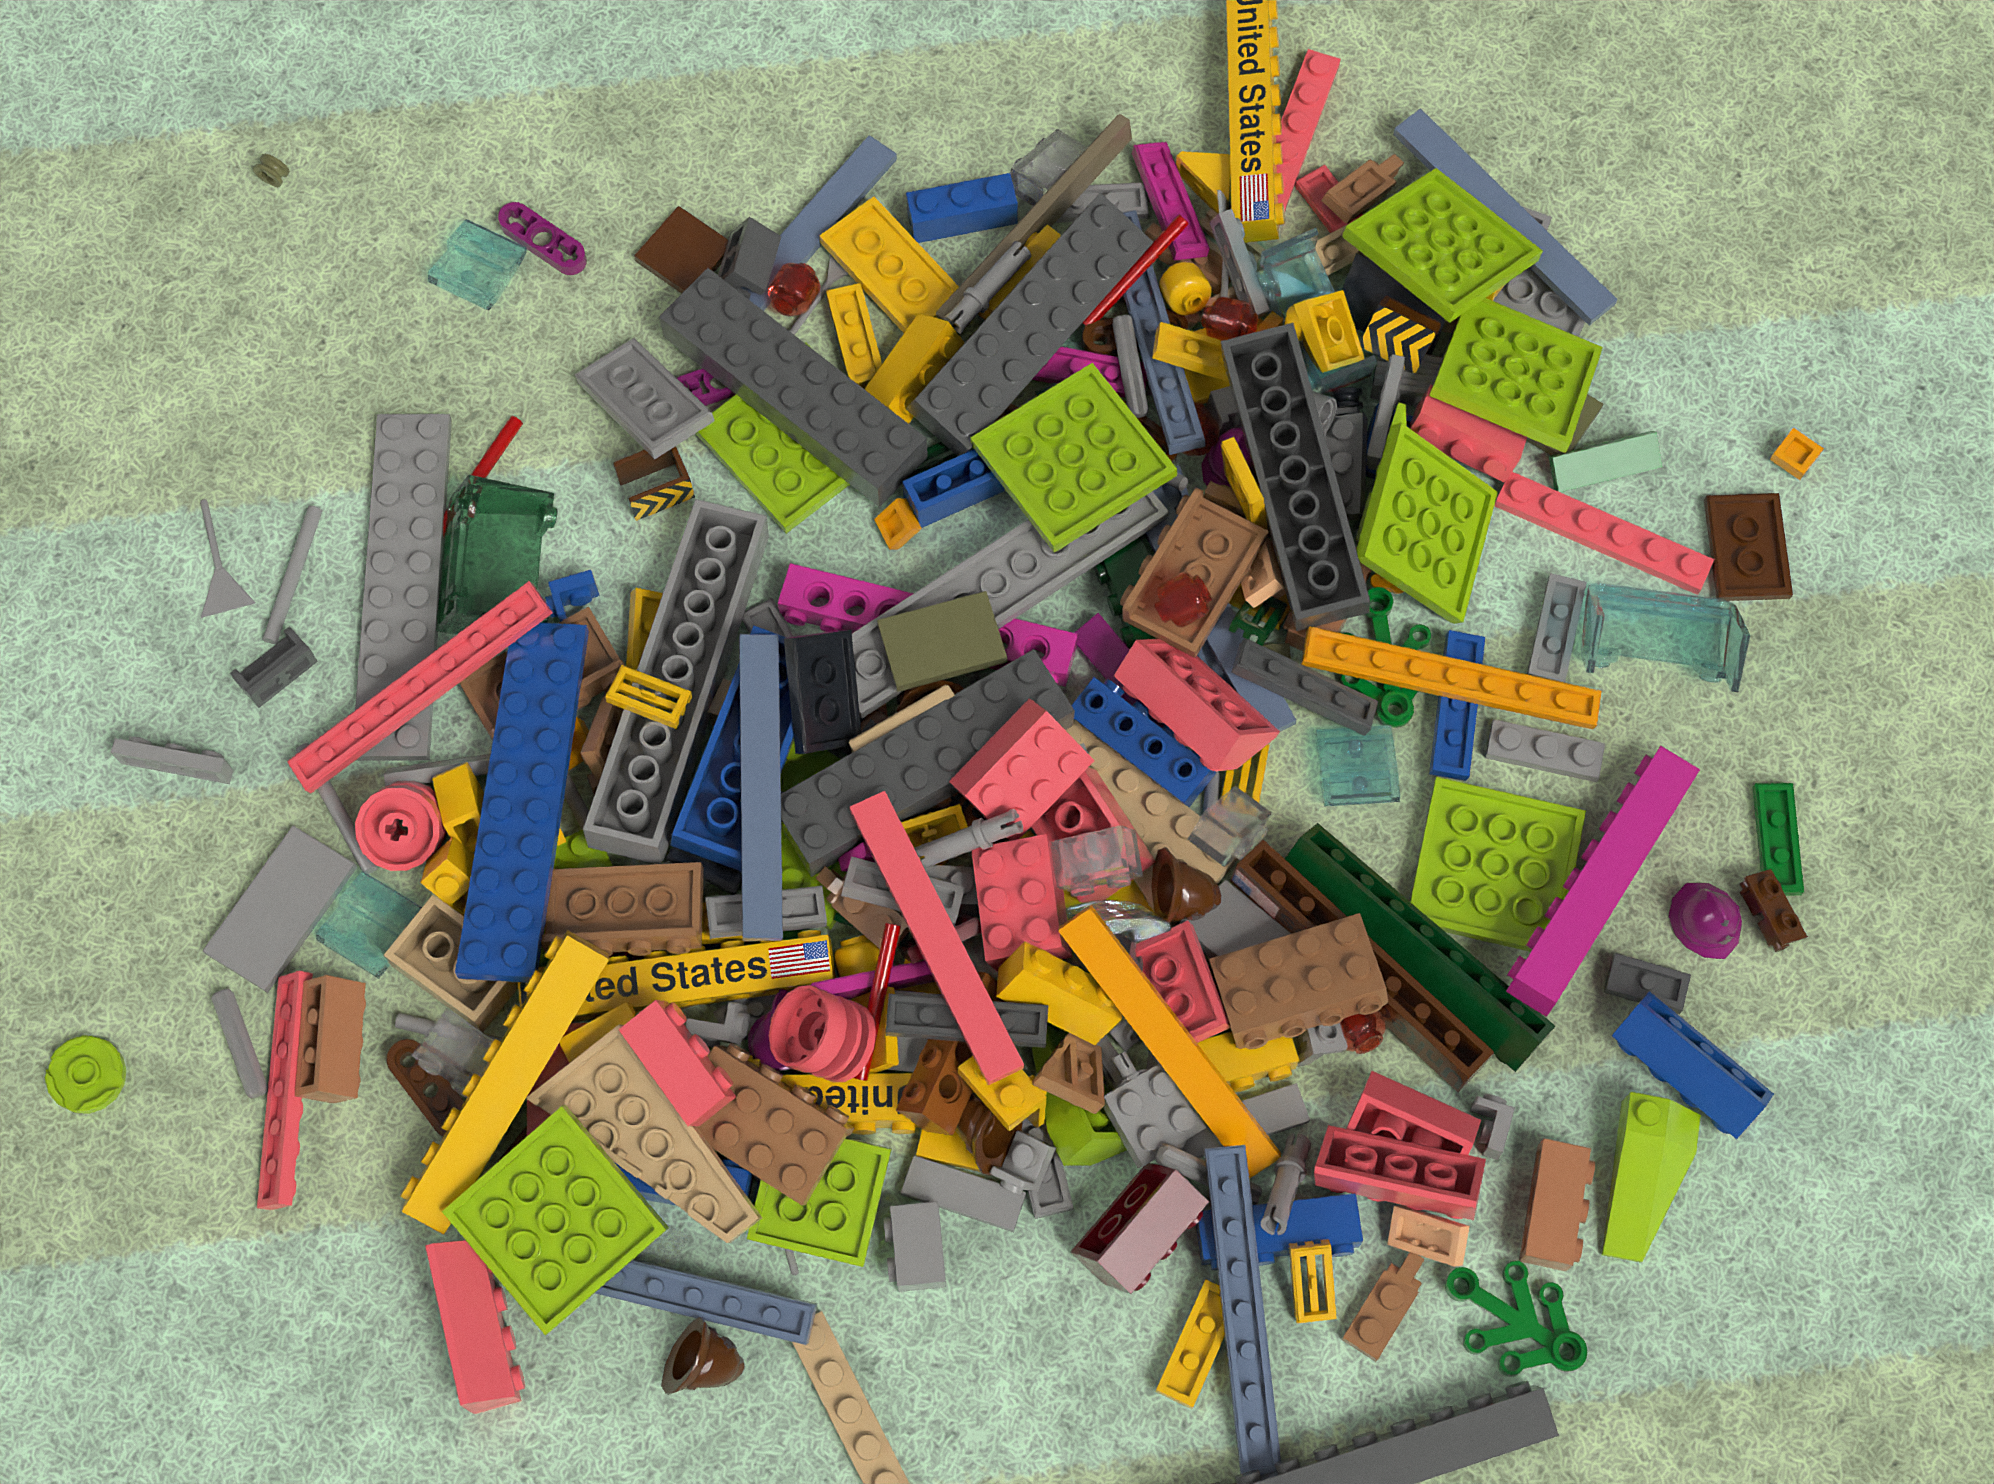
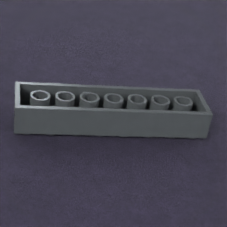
M1100 192L916 396L906 410L957 457L968 452L973 446L970 437L995 422L1151 246L1153 241Z
M709 268L659 316L663 337L879 508L900 487L902 481L906 480L928 457L927 438Z
M1294 323L1221 341L1224 366L1255 481L1264 498L1266 521L1296 631L1308 629L1309 626L1316 627L1369 613L1370 598L1360 562L1357 558V551Z
M1034 649L956 693L952 698L942 701L781 794V829L811 877L820 873L825 866L828 868L839 862L840 856L865 842L850 813V806L885 791L901 822L915 818L958 793L959 791L949 781L1029 698L1044 708L1065 730L1073 726L1075 710Z

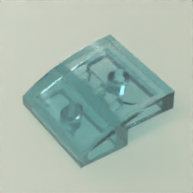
M465 219L447 239V251L428 271V282L489 311L521 265L527 253V247Z
M1391 725L1372 726L1365 736L1349 728L1316 730L1315 740L1320 765L1319 779L1324 807L1400 802L1397 760Z
M362 871L339 897L340 906L316 932V940L380 979L390 966V963L383 955L422 907Z
M1091 901L1066 908L1067 917L1070 920L1092 905L1114 935L1122 933L1135 943L1171 931L1169 922L1143 905L1129 901Z

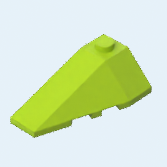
M1047 1022L1045 1048L1032 1047L1037 1073L1059 1042L1069 1033ZM1104 1084V1095H1105V1094L1109 1093L1110 1091L1108 1090V1088H1107V1087L1105 1086V1084ZM1047 1092L1045 1095L1047 1097L1045 1109L1047 1130L1056 1147V1153L1064 1166H1092L1127 1151L1103 1107L1094 1114Z
M1630 1092L1621 1101L1602 1247L1603 1256L1639 1263L1643 1262L1696 1155L1700 1114L1671 1099Z

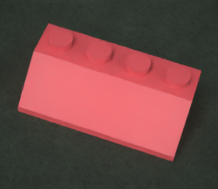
M1161 639L1136 640L1114 674V677L1124 685L1123 690L1129 696L1140 700L1149 709L1148 713L1151 717L1161 723H1165L1174 732L1175 739L1195 751L1200 756V762L1212 771L1217 772L1239 768L1280 733L1272 723L1198 656L1194 658Z
M1328 1125L1315 1165V1185L1336 1193H1356V1195L1365 1196L1372 1201H1387L1406 1205L1413 1210H1428L1446 1214L1454 1219L1465 1218L1474 1220L1486 1159Z
M466 1240L425 1245L460 1406L473 1414H478L520 1402L519 1390L525 1389V1381L520 1365H513L510 1351L516 1349V1341L511 1325L506 1327L504 1325L502 1311L508 1310L502 1286L496 1288L493 1272Z

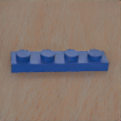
M1449 630L1445 635L1443 656L1483 664L1485 637ZM1438 696L1430 775L1463 781L1470 777L1478 704Z

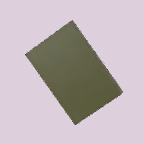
M986 591L877 620L897 692L1007 663V655Z

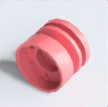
M811 985L799 986L786 994L777 1005L769 1030L770 1050L779 1063L804 1073H811L816 1077L824 1078L834 1083L846 1082L860 1073L869 1061L876 1037L874 1018L867 1007Z

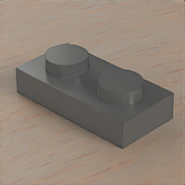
M1615 953L1612 956L1604 993L1640 1003L1650 991L1676 1014H1680L1684 1008L1691 974Z

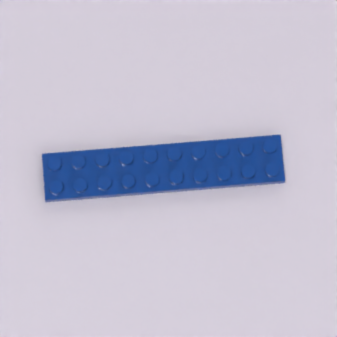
M539 623L508 646L455 969L458 979L527 983L535 970L538 971L542 948L541 940L542 935H544L589 636L587 625Z

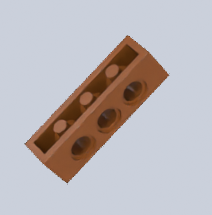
M977 971L991 1000L1006 1002L996 997L997 980L986 972ZM928 1039L919 1055V1060L911 1078L903 1090L896 1111L926 1132L953 1136L973 1092L970 1086L958 1074V1067L973 1056L967 1043Z

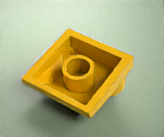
M1343 290L1307 299L1288 308L1285 325L1294 323L1298 341H1303L1306 352L1319 371L1324 373L1365 360Z

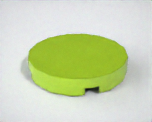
M82 1035L67 1040L54 1051L50 1058L52 1061L45 1074L48 1093L58 1105L73 1113L90 1114L106 1108L117 1099L124 1087L127 1070L122 1054L112 1043L99 1037Z

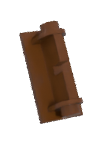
M1772 869L1744 877V881L1739 884L1742 888L1739 893L1743 896L1753 917L1761 913L1764 915L1765 918L1757 924L1767 941L1768 947L1773 946L1775 952H1779L1789 947L1790 943L1808 937Z

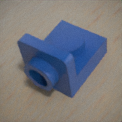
M592 570L548 582L552 595L546 596L545 599L553 612L551 618L558 616L560 622L567 618L564 606H583L590 603L592 598L600 596Z

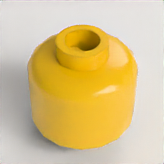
M1185 261L1170 266L1163 273L1159 281L1162 297L1170 309L1178 315L1187 316L1197 313L1206 306L1211 297V286L1201 269L1192 262Z
M865 935L840 941L841 947L834 952V960L839 977L876 969L880 949Z

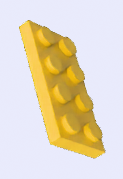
M875 196L819 235L820 244L857 283H861L862 289L903 333H905L918 313L937 318V310L959 288L953 279Z

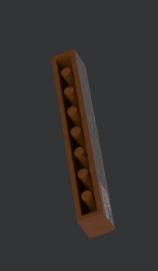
M1265 840L1257 844L1237 863L1230 882L1291 934L1347 917ZM1368 936L1388 996V1003L1373 1014L1459 1093L1484 1067L1494 1054V1051Z

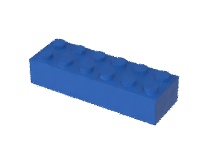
M753 626L750 635H778L781 775L794 741L784 638L787 637ZM738 664L673 830L671 846L742 872L740 674Z

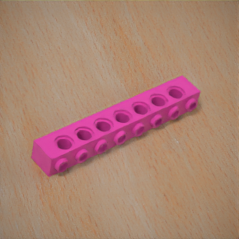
M790 563L778 600V608L784 620L793 625L804 626L806 623L820 626V629L824 632L851 630L854 633L914 593ZM822 597L829 600L822 607L811 605V602L816 598ZM854 606L864 609V612L857 616H851L846 613L849 608ZM1013 619L998 629L1002 642L1008 645V648L1005 649L1007 663L988 668L998 670L1034 649L1044 654L1041 660L1059 686L1066 687L1077 649L1078 634L1019 619Z

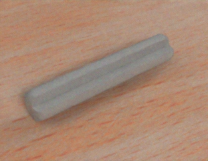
M1129 315L1116 316L1113 318L1112 326L1126 404L1136 418L1145 417L1148 413V405L1132 318Z
M230 989L218 991L212 995L211 999L242 1085L249 1098H257L268 1092L265 1077L234 993Z
M1168 1144L1160 1146L1156 1155V1162L1158 1164L1176 1169L1180 1174L1208 1186L1206 1162ZM1250 1182L1252 1205H1256L1262 1194V1189L1260 1186Z

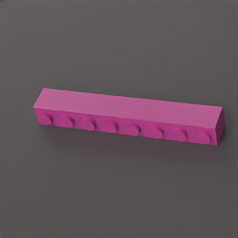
M1662 746L1659 747L1653 758L1647 754L1644 756L1634 772L1640 779L1636 785L1630 782L1627 783L1617 799V802L1623 805L1618 814L1610 810L1599 830L1605 833L1600 842L1592 839L1581 856V859L1587 862L1582 871L1574 868L1563 885L1569 891L1564 900L1556 896L1544 915L1550 919L1549 924L1545 930L1537 926L1526 946L1532 949L1527 959L1519 955L1508 972L1507 976L1511 977L1513 981L1506 990L1507 993L1542 1015L1548 1016L1701 769Z

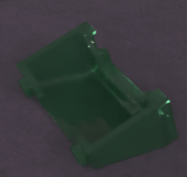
M468 475L453 493L447 508L441 562L437 632L457 635L528 581L534 584L538 590L542 536L548 528L555 526L558 514L557 507L553 506V492ZM549 616L540 623H548Z

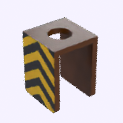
M1386 295L1379 303L1360 341L1361 348L1389 361L1390 356L1392 357V354L1405 357L1404 369L1411 373H1416L1425 354L1428 353L1441 327V323Z
M676 446L656 459L646 450H643L613 463L621 486L672 465H675L679 473V478L629 498L636 521L695 498L691 479Z

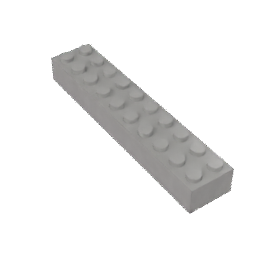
M695 499L637 671L691 691L692 699L690 703L686 704V711L683 716H680L677 729L631 711L623 710L583 828L588 848L654 864H663L709 723L710 715L708 711L722 682L769 538L766 515ZM633 682L632 684L633 687H636L641 690L644 689L646 691L654 693L656 696L662 697L675 703H677L678 699L674 697L668 696L666 694L642 686L635 682ZM628 695V697H630V698H632V699H635V700H637V701L643 702V703H645V704H648V705L653 706V707H655V708L661 709V710L666 711V712H668V713H672V712H670V711H668V710L662 709V708H660V707H657V706H655V705H652V704H650V703L644 702V701H642V700H639V699H637V698H634V697H631V696Z

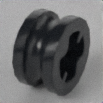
M1338 388L1330 391V396L1336 400L1337 408L1358 407L1359 410L1364 408L1363 402L1359 401V396L1363 394L1361 388Z

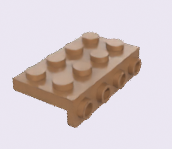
M1197 487L1190 496H1183L1176 509L1178 517L1172 526L1167 524L1163 528L1157 544L1160 545L1154 556L1147 555L1139 569L1141 577L1135 587L1132 585L1127 587L1120 601V605L1123 606V621L1157 639H1161L1196 658L1269 534L1268 530L1203 498V490Z
M589 606L557 623L587 625L589 630L577 710L589 704L592 697L603 691L608 692L621 665L625 666ZM507 651L489 660L459 683L492 741Z
M702 863L553 869L545 921V934L542 935L541 940L542 948L546 952L554 937L557 935L563 938L567 930L609 953V956L613 952L627 951L632 955L642 956L650 954L652 950H667L674 954H684L690 952V949L702 948L704 874Z
M1360 913L1209 959L1235 1044L1239 1049H1257L1276 1038L1283 1036L1286 1038L1296 1037L1304 1033L1306 1029L1319 1025H1336L1344 1018L1355 1014H1372L1388 1003L1386 986Z
M730 1043L728 1047L714 1045L708 1058L715 1068L718 1066L722 1067L733 1081V1086L730 1088L736 1095V1098L702 1125L697 1126V1128L714 1150L800 1205H806L846 1136L851 1135L854 1127L847 1123L849 1116L831 1105L825 1109L813 1102L816 1095L797 1084L794 1088H791L780 1081L783 1075L776 1069L766 1064L758 1067L748 1061L750 1054L733 1043Z

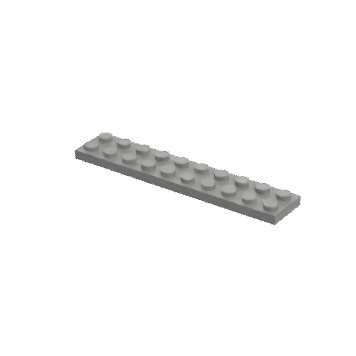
M377 414L355 710L437 650L444 548L443 520L447 503L452 426L450 414ZM433 703L355 761L430 760Z
M1152 491L1055 553L1031 522L1027 520L852 633L861 719L905 691L897 692L877 620L986 591L998 629H1000L1166 520L1169 516V511Z

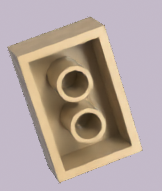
M432 895L383 956L394 969L483 1033L516 992L518 982L457 978L455 969L464 916L435 895Z

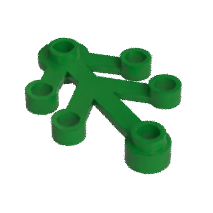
M1375 587L1368 591L1370 604L1379 602L1383 605L1384 609L1375 611L1370 606L1369 613L1365 615L1372 619L1375 641L1392 644L1387 616L1391 613L1393 607V596L1388 590ZM1422 624L1413 626L1409 631L1408 639L1401 647L1415 650L1427 647L1431 639L1430 629ZM1348 632L1342 633V634H1347V635L1354 636L1353 634L1348 633ZM1421 632L1426 636V640L1419 642L1414 639L1413 634ZM1341 675V684L1378 701L1376 713L1379 720L1386 726L1393 728L1402 727L1412 719L1414 713L1412 700L1419 691L1406 688L1400 690L1397 686L1384 683V691H1382L1366 679L1358 678V683L1349 684L1345 679L1347 675ZM1391 705L1398 706L1401 709V714L1392 715L1388 711V707Z
M1511 1261L1504 1267L1502 1273L1504 1281L1512 1288L1517 1310L1479 1287V1279L1476 1273L1469 1268H1456L1447 1276L1445 1289L1453 1300L1458 1302L1470 1300L1508 1324V1326L1486 1331L1481 1329L1470 1330L1463 1338V1346L1467 1352L1478 1355L1483 1353L1488 1347L1531 1338L1544 1346V1348L1522 1354L1516 1351H1507L1501 1355L1498 1367L1505 1376L1514 1377L1523 1369L1549 1363L1558 1370L1571 1372L1580 1368L1586 1361L1587 1345L1579 1334L1570 1331L1562 1304L1564 1293L1562 1288L1556 1283L1548 1282L1544 1284L1537 1294L1540 1304L1548 1309L1552 1331L1538 1323L1527 1283L1528 1268L1524 1263ZM1510 1267H1518L1522 1271L1521 1280L1515 1281L1510 1278ZM1456 1279L1465 1280L1468 1284L1467 1292L1460 1293L1456 1291L1454 1281ZM1551 1288L1556 1291V1302H1548L1545 1299V1289ZM1471 1335H1479L1482 1338V1348L1475 1349L1470 1345L1469 1338ZM1562 1344H1567L1572 1348L1573 1356L1570 1359L1561 1356L1559 1348ZM1511 1356L1517 1360V1370L1510 1371L1505 1367L1504 1360L1506 1357Z

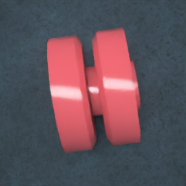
M397 781L375 792L360 807L355 821L356 840L362 853L375 865L390 871H407L423 864L444 844L447 836L435 791L429 786L416 781ZM399 819L403 820L402 826H407L408 830L400 828Z

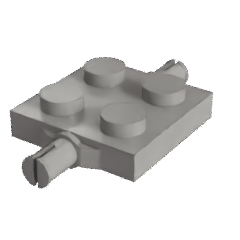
M1126 1051L1111 1058L1123 1080L1118 1083L1114 1090L1104 1095L1105 1106L1103 1108L1137 1168H1141L1155 1160L1162 1144H1168L1181 1150L1189 1138L1206 1129L1198 1112L1160 1063L1149 1069L1136 1071Z

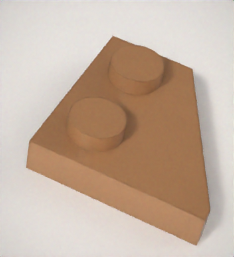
M1068 1033L1059 1042L1034 1077L1032 1085L1096 1114L1105 1106L1102 1048Z

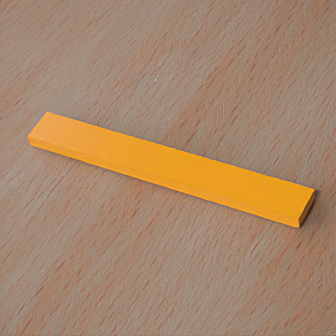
M1309 626L1306 632L1301 664L1307 667L1592 730L1597 726L1602 692L1600 690Z
M1088 906L1061 925L1058 929L1059 933L1224 1147L1246 1146L1249 1179L1276 1162L1281 1157L1279 1149L1093 906Z

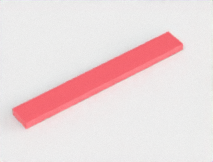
M530 581L525 583L289 759L287 763L305 791L312 793L550 616L553 613L534 584Z
M883 791L850 806V813L987 1085L1024 1069V1063L886 792Z

